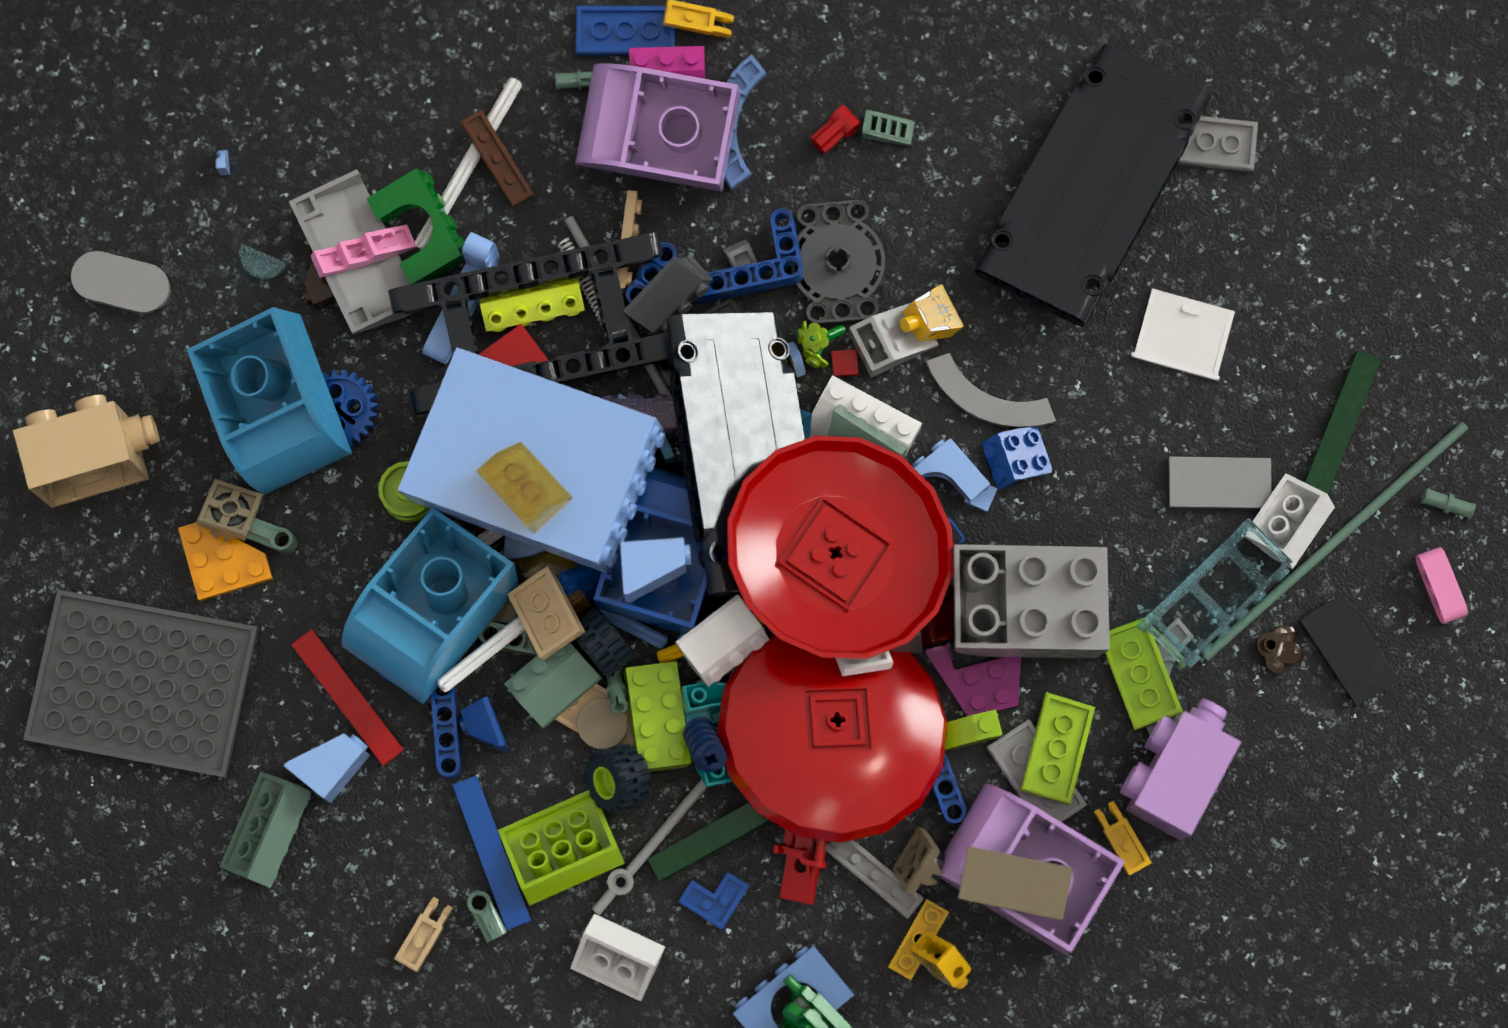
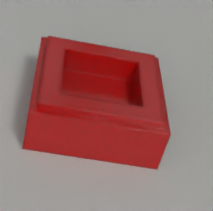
M856 349L831 351L833 376L848 377L859 375Z

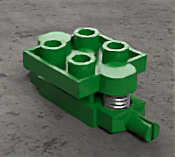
M789 974L783 980V983L793 991L790 997L793 1002L788 1003L782 1011L785 1020L781 1025L784 1028H852L820 993L815 994L808 986L801 985L792 974Z

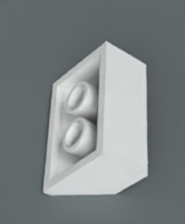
M1285 473L1243 535L1271 558L1293 569L1335 507L1327 493Z
M737 594L676 641L691 668L709 687L712 683L719 681L734 666L741 664L753 650L760 649L769 638L763 627Z
M594 914L582 936L570 969L641 1001L659 964L665 946Z

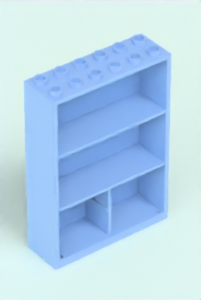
M456 347L398 491L410 502L430 509L433 507L440 513L607 573L609 567L613 568L616 563L618 554L615 552L619 543L624 542L627 529L625 527L628 520H632L636 513V500L638 495L641 496L645 490L646 481L644 480L648 471L651 472L656 462L654 455L657 448L662 447L665 433L655 417Z

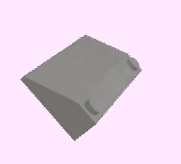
M357 169L289 201L313 252L336 247L339 242L361 238L364 233L386 229L383 222L376 219L366 199L370 195ZM399 255L364 267L325 277L352 334L410 315H405V312L393 314L388 294L390 289L410 285L399 264L402 262Z

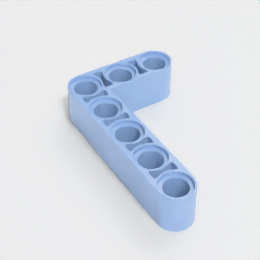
M473 232L468 235L462 249L466 263L461 273L497 266L499 253L496 244ZM454 285L449 296H454L458 293L459 288ZM479 299L467 302L470 316H472ZM442 309L424 345L422 354L446 365L453 353Z

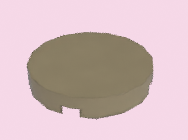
M597 698L588 702L580 710L577 717V730L580 738L588 746L600 750L618 745L625 738L628 730L626 713L622 712L621 706H619L620 714L612 712L611 701L608 698Z

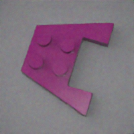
M947 644L925 650L926 657L930 660L966 717L992 710L998 712L1018 707L1021 657H1003L954 670Z

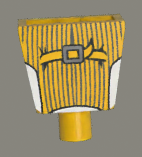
M943 285L937 286L914 300L904 309L905 317L900 320L902 331L905 333L913 331L920 342L952 337L964 327Z
M926 930L910 948V951L937 979L953 988L962 989L968 983L967 975L971 971V967L954 945ZM940 954L941 957L937 960L934 955Z

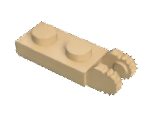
M435 897L432 898L424 913L420 914L394 958L417 973L442 932L443 925L453 907L447 905L443 909L437 923L431 920L429 917L438 906L439 901Z

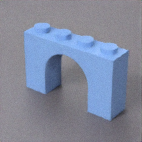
M951 438L946 442L943 440L939 441L931 449L933 451L932 454L927 458L922 456L912 464L913 468L924 479L940 477L949 481L969 503L973 502L974 498L983 490L986 491L990 487V483Z

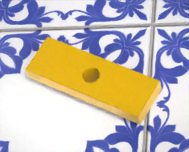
M926 899L888 968L911 980L921 963L910 951V948L915 944V935L922 936L926 930L937 935L949 911Z

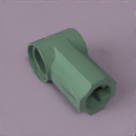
M257 518L254 519L247 539L277 550L281 554L287 555L295 551L297 539L288 529L277 527ZM282 536H289L287 545L280 547L278 545L279 539Z
M484 891L473 892L467 900V905L486 942L488 943L507 933L489 894ZM477 895H482L486 898L487 904L483 910H477L473 907L472 902Z

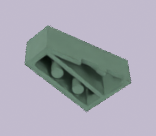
M841 404L834 409L828 436L860 437L897 453L905 459L906 446L881 430L878 431L866 423L867 421L861 417H856Z

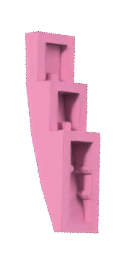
M402 225L364 233L361 238L339 242L336 247L314 251L310 257L319 277L322 278L394 257L415 249L417 246L408 226Z

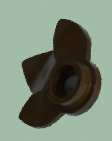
M1288 625L1277 626L1272 632L1262 633L1256 640V651L1260 656L1264 657L1266 668L1276 675H1283L1285 664H1295L1303 659L1301 648L1297 643L1293 642L1297 634V629ZM1267 641H1270V642H1271V645H1272V648H1271V649H1268V648H1267V646H1266Z

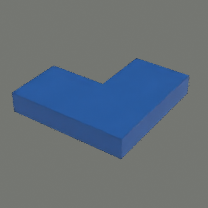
M727 872L715 893L710 892L691 880L678 903L722 930L750 885Z

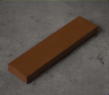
M481 109L460 121L462 128L510 206L513 208L532 197L534 193L483 110Z

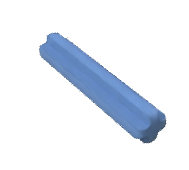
M600 610L615 627L659 649L665 648L668 642L666 635L634 619Z

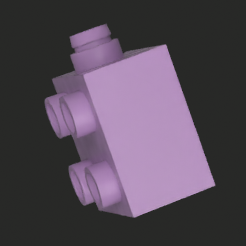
M1203 698L1198 703V708L1192 707L1190 713L1184 711L1174 720L1163 716L1161 721L1158 720L1144 748L1155 753L1149 767L1141 762L1137 766L1134 765L1120 790L1121 794L1131 799L1125 811L1178 840L1192 835L1241 741L1222 732L1225 726L1222 720H1224L1227 711Z

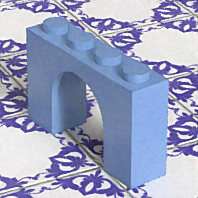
M805 946L795 955L797 960L789 966L785 963L774 972L777 976L770 983L764 980L754 989L757 994L750 1000L746 996L734 1006L736 1011L733 1014L744 1028H779L771 1015V1002L776 992L786 985L783 983V980L789 974H792L799 983L806 984L817 993H820L835 1010L853 997L854 994L814 946L810 950Z

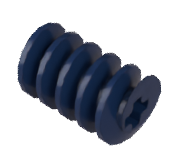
M697 717L690 720L684 727L683 739L686 742L695 766L703 772H714L721 769L726 763L727 755L713 723L706 717Z

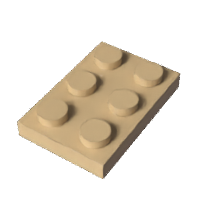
M546 566L507 594L540 659H547L585 632L552 567Z

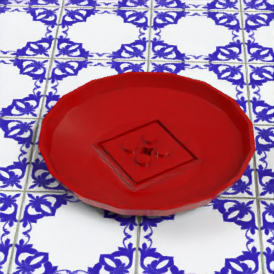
M815 435L775 450L744 479L728 517V564L746 606L779 639L823 658L868 659L907 644L939 612L954 573L952 527L934 487L901 455L860 437ZM836 548L839 550V557L832 559L829 550L833 551Z
M772 633L768 636L769 640L760 649L753 650L741 664L737 665L723 688L717 734L727 755L725 764L729 777L757 813L796 836L843 843L885 833L921 807L943 769L948 724L936 683L913 653L889 650L893 660L891 669L842 676L836 658L817 656L779 639ZM835 715H838L840 720H844L840 727H836L835 723L830 722Z

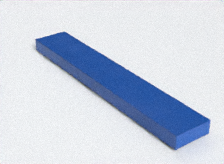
M477 775L453 784L506 930L530 922L531 918Z

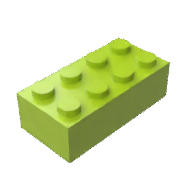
M677 661L625 668L623 675L627 688L626 697L633 747L638 750V754L643 756V760L648 766V772L688 767L691 764V758L686 742L683 739V730L686 723Z

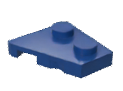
M580 564L576 568H570L561 572L558 580L569 601L590 603L591 599L595 596L602 571Z

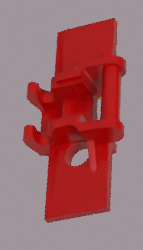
M785 829L783 843L779 845L774 844L773 853L787 855L780 898L810 905L814 904L819 869L826 868L824 858L827 840L817 839L813 858L815 839L796 836ZM799 860L801 864L806 865V871L803 873L798 869Z

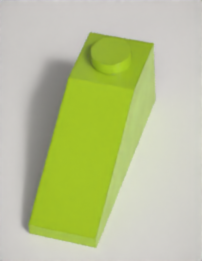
M987 711L947 722L945 751L1001 738L1002 731L997 711Z

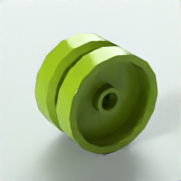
M409 461L389 467L381 476L378 489L379 497L388 513L399 521L410 523L422 520L431 509L410 502L398 491Z

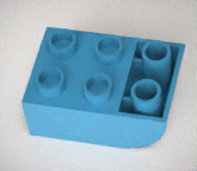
M272 307L187 349L220 442L235 469L255 490L263 494L270 493L352 454L300 314Z
M432 507L359 596L346 621L342 634V647L424 704L438 687L437 680L457 664L509 600L507 594L519 586L515 565Z

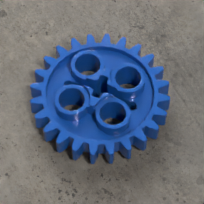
M333 370L332 377H329L324 372L323 376L333 403L355 420V424L352 425L338 414L340 422L345 424L344 433L351 449H354V441L357 440L363 444L361 436L364 434L370 437L371 434L367 429L369 427H377L371 421L372 419L379 418V415L373 412V410L380 408V405L373 402L378 396L375 393H370L373 387L370 384L365 385L366 380L363 377L358 379V375L354 372L349 376L348 372L343 370L339 376L338 372ZM341 388V395L334 399L332 397L333 392ZM360 403V410L352 414L351 408L353 405Z

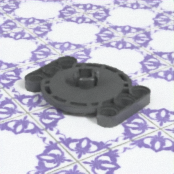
M862 200L806 204L800 207L797 212V222L804 228L799 234L798 240L799 242L802 238L805 240L801 248L804 277L802 280L809 289V292L804 289L800 282L796 285L805 297L812 301L806 310V318L810 324L818 323L820 326L858 323L878 314V302L870 296L881 283L885 271V254L876 233L868 225L864 224L869 216V208ZM860 206L864 209L865 214L862 218H854L851 215V209ZM829 209H837L840 212V217L835 221L829 220L826 217V212ZM804 211H811L815 214V219L811 223H805L801 219V214ZM867 232L872 236L877 245H872L866 236ZM878 251L881 256V266L876 265L875 253ZM834 255H841L847 260V263L841 267L840 271H837V268L829 263V259ZM790 266L792 274H795V267ZM875 273H879L876 283L872 286L871 282ZM864 303L872 304L875 308L874 313L871 315L862 314L860 311L861 305ZM840 305H845L849 308L850 313L847 317L841 318L836 315L835 309ZM815 307H820L824 310L825 315L820 320H815L810 315L811 310Z

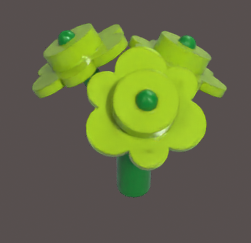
M803 321L801 329L797 330L796 338L798 344L803 345L804 352L802 355L806 358V363L817 369L819 367H827L828 362L822 359L821 353L828 346L830 340L845 334L846 330L843 325H839L827 331L825 328H821L818 323H811L807 329L806 321Z

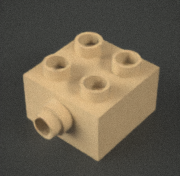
M93 395L82 398L75 402L77 412L57 417L56 411L51 409L29 414L25 417L27 426L13 430L28 489L48 506L54 508L148 480L149 476L142 451L149 449V444L152 445L160 441L152 415L143 416L142 418L139 415L128 417L114 401L107 402L105 395Z

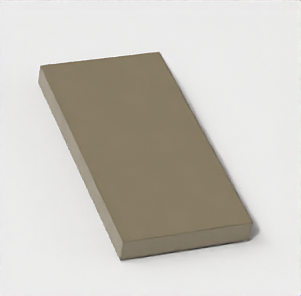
M968 846L958 899L1062 921L1073 868Z

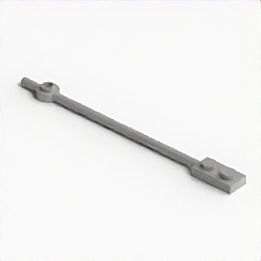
M702 779L626 869L614 870L609 875L607 881L609 889L593 906L592 910L600 915L616 895H626L632 890L634 886L632 876L707 789ZM624 878L626 880L625 886L618 887L616 885L617 879Z

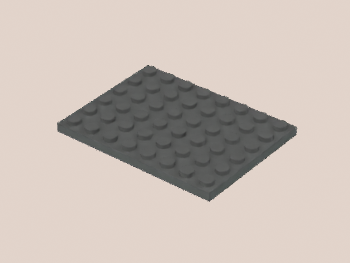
M57 590L23 740L227 778L259 628L247 624Z

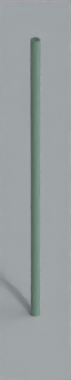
M1460 422L1203 651L1201 656L1208 662L1468 430L1467 425Z

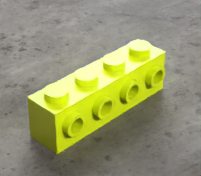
M578 278L479 299L486 332H500L505 330L506 327L519 326L520 324L524 327L538 320L544 322L551 321L561 315L574 316L579 314L580 311L585 310Z

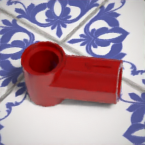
M842 105L830 116L829 121L810 137V140L825 155L844 137L848 138L854 134L862 123L845 105Z

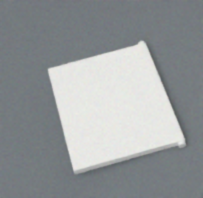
M1152 288L1135 352H1132L1131 357L1219 381L1220 376H1218L1235 311Z

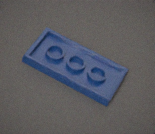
M576 6V56H629V48L675 47V28L663 26L666 6Z

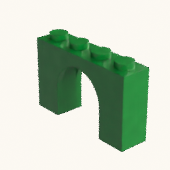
M417 168L366 198L376 219L386 224L413 208H423L429 214L433 224V232L429 243L421 251L399 263L409 284L433 280L465 261L462 253L465 241L462 237H458L455 231L457 226L450 215L447 216L444 210L446 204L440 194H436L433 185H435L433 178L428 172L425 173Z

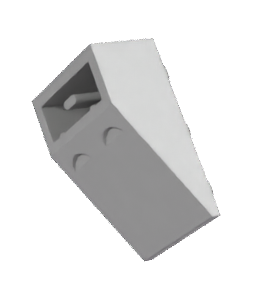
M911 303L871 316L849 327V336L871 378L939 346L936 339L920 342L913 331L907 333L902 331L900 320L905 317L904 309Z

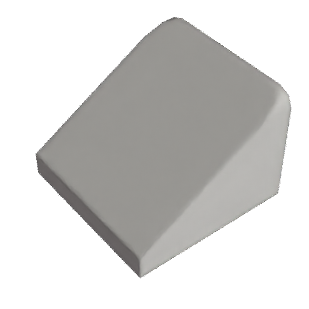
M746 240L723 250L732 268L757 263L751 246Z

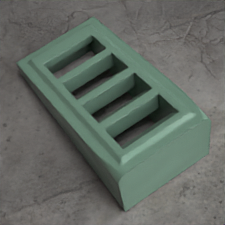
M866 110L862 138L911 146L915 121ZM872 121L877 122L875 131L871 130ZM882 123H887L885 133L880 132ZM892 124L897 125L895 136L890 135ZM901 126L906 127L905 138L900 137Z

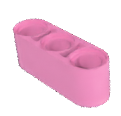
M1438 547L1416 555L1417 567L1440 622L1446 624L1468 616L1466 603L1444 550Z

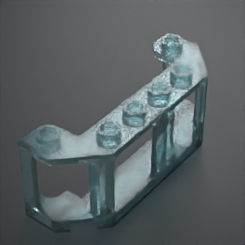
M1248 517L1222 545L1150 612L1137 627L1143 633L1149 632L1179 662L1178 668L1180 670L1186 665L1191 668L1201 659L1198 655L1199 653L1204 656L1214 646L1211 641L1216 636L1220 639L1223 638L1232 629L1229 624L1234 619L1239 622L1249 612L1246 607L1252 601L1257 604L1267 595L1264 591L1265 588L1275 579L1280 582L1290 572L1287 567L1293 561ZM1250 531L1283 562V565L1270 577H1265L1237 549V544ZM1224 557L1230 558L1257 586V590L1233 614H1227L1199 585V581ZM1187 593H1191L1220 622V626L1194 651L1189 650L1161 620ZM1154 627L1158 628L1179 649L1185 658Z

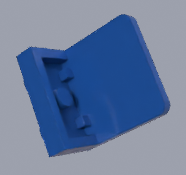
M1025 427L1000 432L981 443L998 490L1006 489L1020 480L1043 476L1052 472V466L1037 427Z

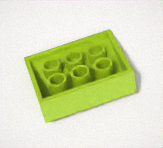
M589 790L498 830L529 906L625 864L601 807L598 808L595 805Z

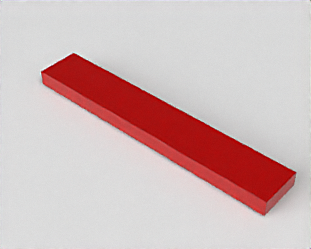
M312 629L291 644L383 766L404 752V749Z

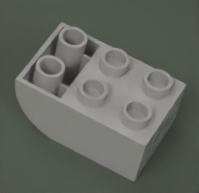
M953 545L956 652L985 657L1097 658L1110 650L1107 547Z

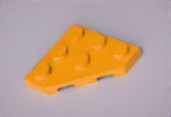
M197 523L178 528L199 601L273 580L265 553L235 537L228 542L221 535L217 539L210 533V529L197 526Z

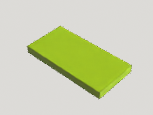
M1147 617L1109 630L1110 650L1105 652L1134 730L1137 731L1153 725L1158 720L1161 721L1163 716L1172 718L1182 714L1183 710Z
M1048 692L1044 694L1019 791L1067 806L1071 804L1095 707Z

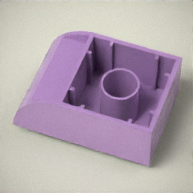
M609 63L595 64L591 76L575 165L722 192L741 94L739 87L736 84L637 66Z
M985 784L944 851L945 860L941 868L943 874L940 879L960 890L968 846L1072 867L1073 870L1062 921L984 905L1054 949L1067 955L1074 949L1125 861L1025 800L999 787Z

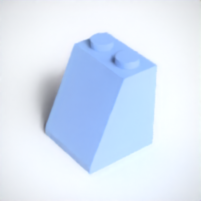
M684 538L620 542L625 601L632 602L687 573L686 565H691L690 545H685Z
M342 734L288 761L284 766L322 798L331 803L369 758L370 754L365 751L368 746L354 734L350 738Z

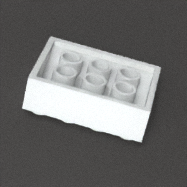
M832 375L811 414L809 438L815 435L828 436L833 411L839 404L856 417H861L867 421L866 423L878 431L881 430L906 446V455L917 437L922 423Z

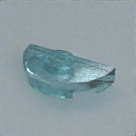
M241 244L239 252L241 263L247 273L255 278L263 280L275 278L282 274L288 266L286 262Z

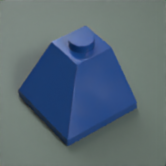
M484 697L461 710L462 718L458 720L463 733L468 732L471 738L500 751H509L493 705L488 697Z

